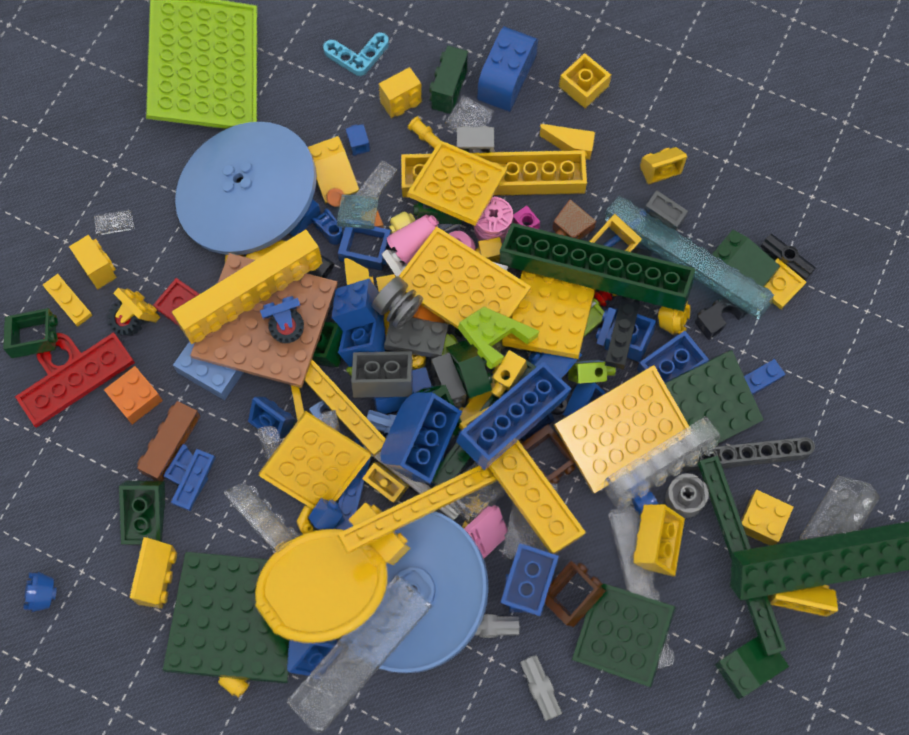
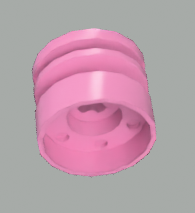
M492 197L477 225L474 226V233L480 241L500 237L501 243L504 242L513 222V209L510 204L502 198Z

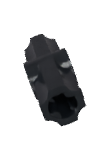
M772 233L761 245L765 251L776 259H780L804 280H807L816 269L815 266L799 255L798 250L794 246H787ZM785 255L790 256L792 259L786 258Z

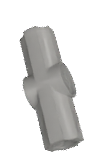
M484 615L474 636L495 638L498 635H519V617Z
M537 655L520 662L529 682L530 692L534 700L537 701L545 721L561 715V709L553 694V686L548 676H545Z

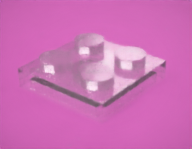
M463 95L446 120L445 126L456 132L457 127L487 126L494 115V110Z

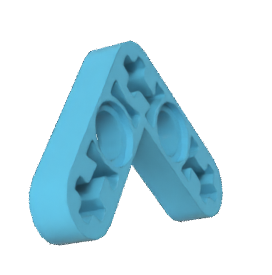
M377 33L359 54L354 53L335 40L326 41L323 48L328 58L353 74L362 76L369 71L388 48L389 41L386 34ZM369 51L375 53L373 57H367L365 54ZM343 55H349L351 57L348 61H343L341 59Z

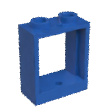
M347 220L338 250L339 261L344 262L345 258H349L361 266L382 271L384 264L387 265L382 253L391 248L387 242V237L391 234V230ZM355 232L383 238L378 258L350 252Z

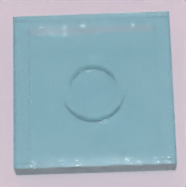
M342 194L337 226L374 229L379 197Z

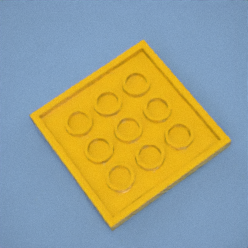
M440 140L409 189L407 197L476 226L506 175L507 169Z
M305 411L261 469L259 476L314 509L321 498L328 501L332 499L336 502L371 457V452Z

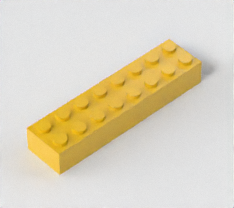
M304 230L173 310L172 313L190 343L200 342L207 334L218 331L228 321H234L241 313L253 309L257 303L268 300L275 292L284 290L291 282L298 281L307 272L319 268L323 263L319 247L308 231Z

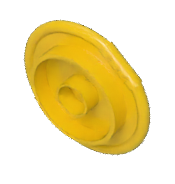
M323 529L298 536L283 545L266 562L256 584L255 606L274 634L302 643L334 640L360 627L377 610L386 592L388 580L387 562L370 543L347 554L338 538V533L345 530Z

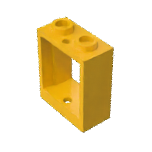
M614 214L589 242L595 243L608 227L629 245L624 251L631 252L642 238Z

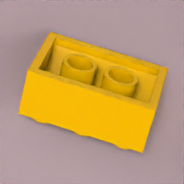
M665 504L644 505L633 563L645 570L675 576L685 518Z
M143 538L130 598L138 605L162 609L163 603L167 602L168 591L166 589L168 583H171L173 575L171 567L177 559V552H175L172 545L150 538Z
M828 585L768 595L770 604L778 607L825 617L838 612L836 590L829 589L830 586Z

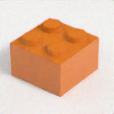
M136 366L104 389L109 398L131 424H134L163 401Z

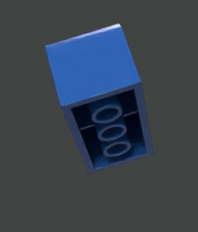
M505 26L501 29L481 71L477 100L511 112L536 58L538 38Z
M413 393L403 402L381 449V462L414 482L431 484L462 411L434 393Z

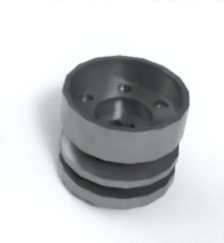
M399 276L392 279L380 291L372 303V307L381 315L390 311L387 321L391 322L394 320L393 326L396 329L414 316L423 301L421 295L415 297L416 291L414 289L405 294L408 284Z

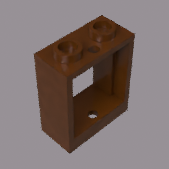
M546 425L521 444L529 454L531 450L550 438L568 460V462L549 476H546L541 470L553 487L560 481L562 475H569L576 469V463L565 444L553 429Z
M570 561L550 584L544 603L567 626L574 628L606 591L601 587L603 583L594 575L591 577L587 573L589 569L584 564ZM578 573L594 590L571 614L555 597Z

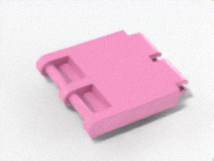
M496 505L488 506L464 528L477 544L483 559L505 539L504 535L508 532L505 522L502 520L503 517L499 506L496 508Z

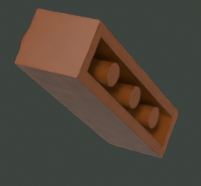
M179 401L170 407L167 414L168 417L158 427V434L155 439H151L146 454L142 455L137 463V469L140 473L155 481L164 480L163 475L201 417L197 410Z

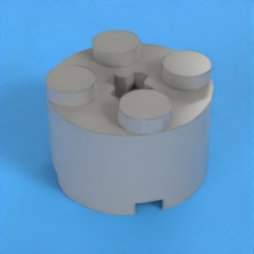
M694 474L679 475L671 482L666 491L665 501L667 507L683 518L696 516L708 500L709 492L707 485ZM686 493V495L690 498L687 499L686 496H683V494Z

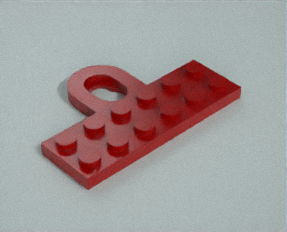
M114 332L83 353L78 350L69 336L57 333L58 341L56 346L69 353L68 361L61 366H56L52 363L51 351L36 354L38 361L48 375L15 396L36 428L135 363Z

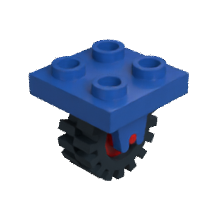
M293 296L282 299L281 304L275 305L272 302L263 305L264 309L260 310L263 320L270 318L268 323L269 331L275 340L281 343H291L300 338L304 330V321L302 316L294 310L300 308L298 298L294 299Z

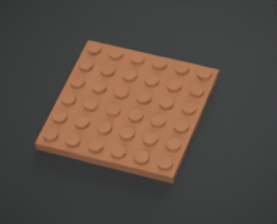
M229 253L218 283L255 260ZM307 273L304 274L300 280L291 282L284 290L272 294L268 300L257 303L250 311L241 313L234 321H228L218 331L207 334L200 342H195L190 355L191 358L302 388L338 286L337 281ZM293 296L294 299L298 298L300 308L294 310L302 316L304 330L296 341L281 343L270 334L268 325L270 318L263 320L260 310L264 309L263 305L272 302L278 305L282 303V299Z

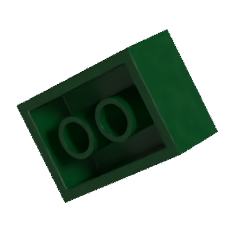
M447 46L446 51L442 52L440 57L441 65L436 68L435 82L430 84L429 92H431L429 101L432 102L433 110L453 114L468 71V51Z
M464 340L446 347L447 353L451 355L464 390L469 398L492 391L490 384L493 383L490 373L485 369L487 361L484 357L481 358L478 355V349H476L474 344L471 345L468 340Z

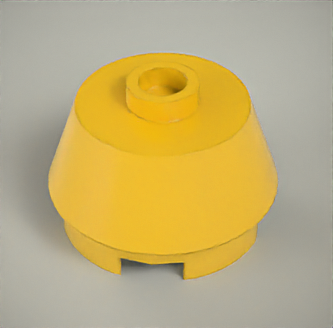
M686 304L684 312L661 306L658 312L660 328L674 336L686 331L687 328L684 325L687 319H690V305Z

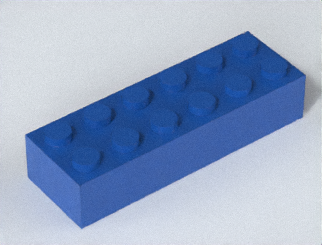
M542 362L460 432L456 442L485 470L567 398L571 388L549 366Z

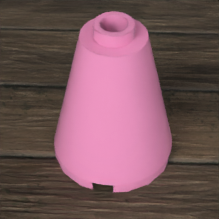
M425 215L390 234L387 237V242L391 249L395 247L397 250L395 254L408 264L436 226L438 227L439 222L433 215Z

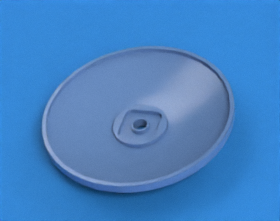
M249 122L235 125L219 132L196 150L180 175L175 202L177 215L183 229L197 244L218 254L229 255L231 253L242 255L273 245L297 226L312 202L317 177L312 154L297 134L286 127L274 123ZM243 177L241 182L236 183L238 178Z
M436 511L395 530L397 534L400 532L407 538L408 542L406 544L411 549L394 566L387 563L388 580L386 592L377 610L360 627L342 636L344 642L357 656L380 669L397 673H417L436 668L463 650L475 635L483 619L488 599V575L483 556L473 538L462 526ZM412 586L417 587V594L414 597H410L408 594Z

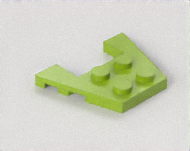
M482 307L459 322L458 329L471 345L474 344L478 349V355L481 358H485L487 361L486 365L490 369L500 364L504 357L491 346L511 333L526 344L536 339L539 334L538 330L486 307Z

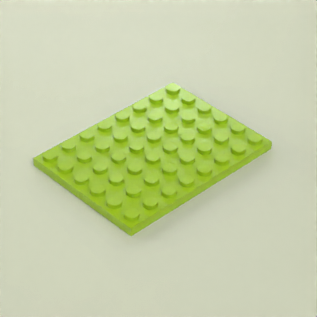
M150 0L146 119L225 129L243 123L257 122L256 5L223 0Z

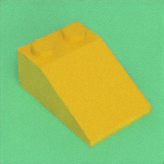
M339 136L308 147L315 162L316 183L325 204L328 203L326 194L330 189H341L345 197L359 192V187Z

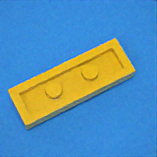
M56 274L43 284L44 288L77 327L93 316L59 274Z

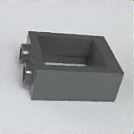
M657 190L647 203L645 211L674 232H677L688 214L686 209Z
M450 353L431 359V375L435 385H446L455 407L458 409L465 407L466 392Z

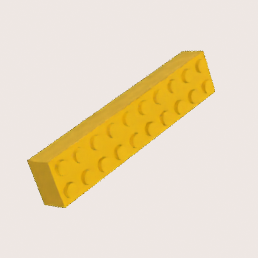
M585 150L471 153L507 169L506 175L494 195L580 194L586 191ZM401 154L402 197H407L409 189L431 154Z

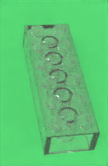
M707 416L607 477L604 483V491L616 508L621 506L625 508L633 502V498L637 496L643 497L650 491L649 488L654 485L659 487L666 482L665 478L670 475L673 477L678 475L686 465L692 466L699 461V457L702 455L708 456L713 453L718 445L720 434Z

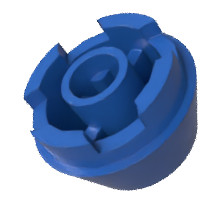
M29 572L28 578L32 579L31 581L27 580L24 596L25 602H28V604H24L23 609L35 612L50 608L51 600H55L57 588L53 587L54 579L40 572Z

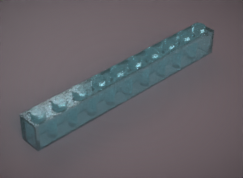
M618 196L606 210L605 221H608L616 214L642 238L639 243L669 262L696 268L694 277L696 280L758 320L772 304L774 294L768 288L762 287L752 278L744 276L738 269L730 267L721 258L715 257L705 248L697 246L691 239L683 237L674 228L664 225L658 218H653L644 209L633 205L630 200Z

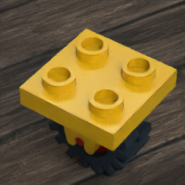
M117 288L113 293L120 301L112 305L114 309H109L108 312L111 315H107V318L111 319V321H108V325H112L110 328L115 333L132 336L139 333L137 329L141 330L143 328L140 324H145V321L142 320L156 323L160 319V316L156 313L157 309L153 305L147 304L144 301L145 297L138 291L132 292L128 288L126 290Z

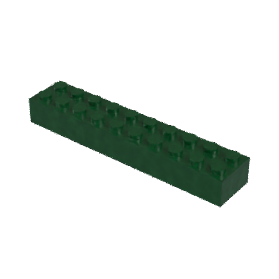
M515 223L511 224L500 249V264L683 312L694 283L696 270L693 267Z
M909 522L732 552L730 587L740 600L909 570Z

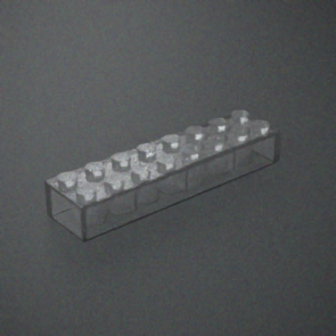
M396 575L387 585L384 597L373 615L360 627L340 639L286 703L314 732H324L433 605L405 578Z

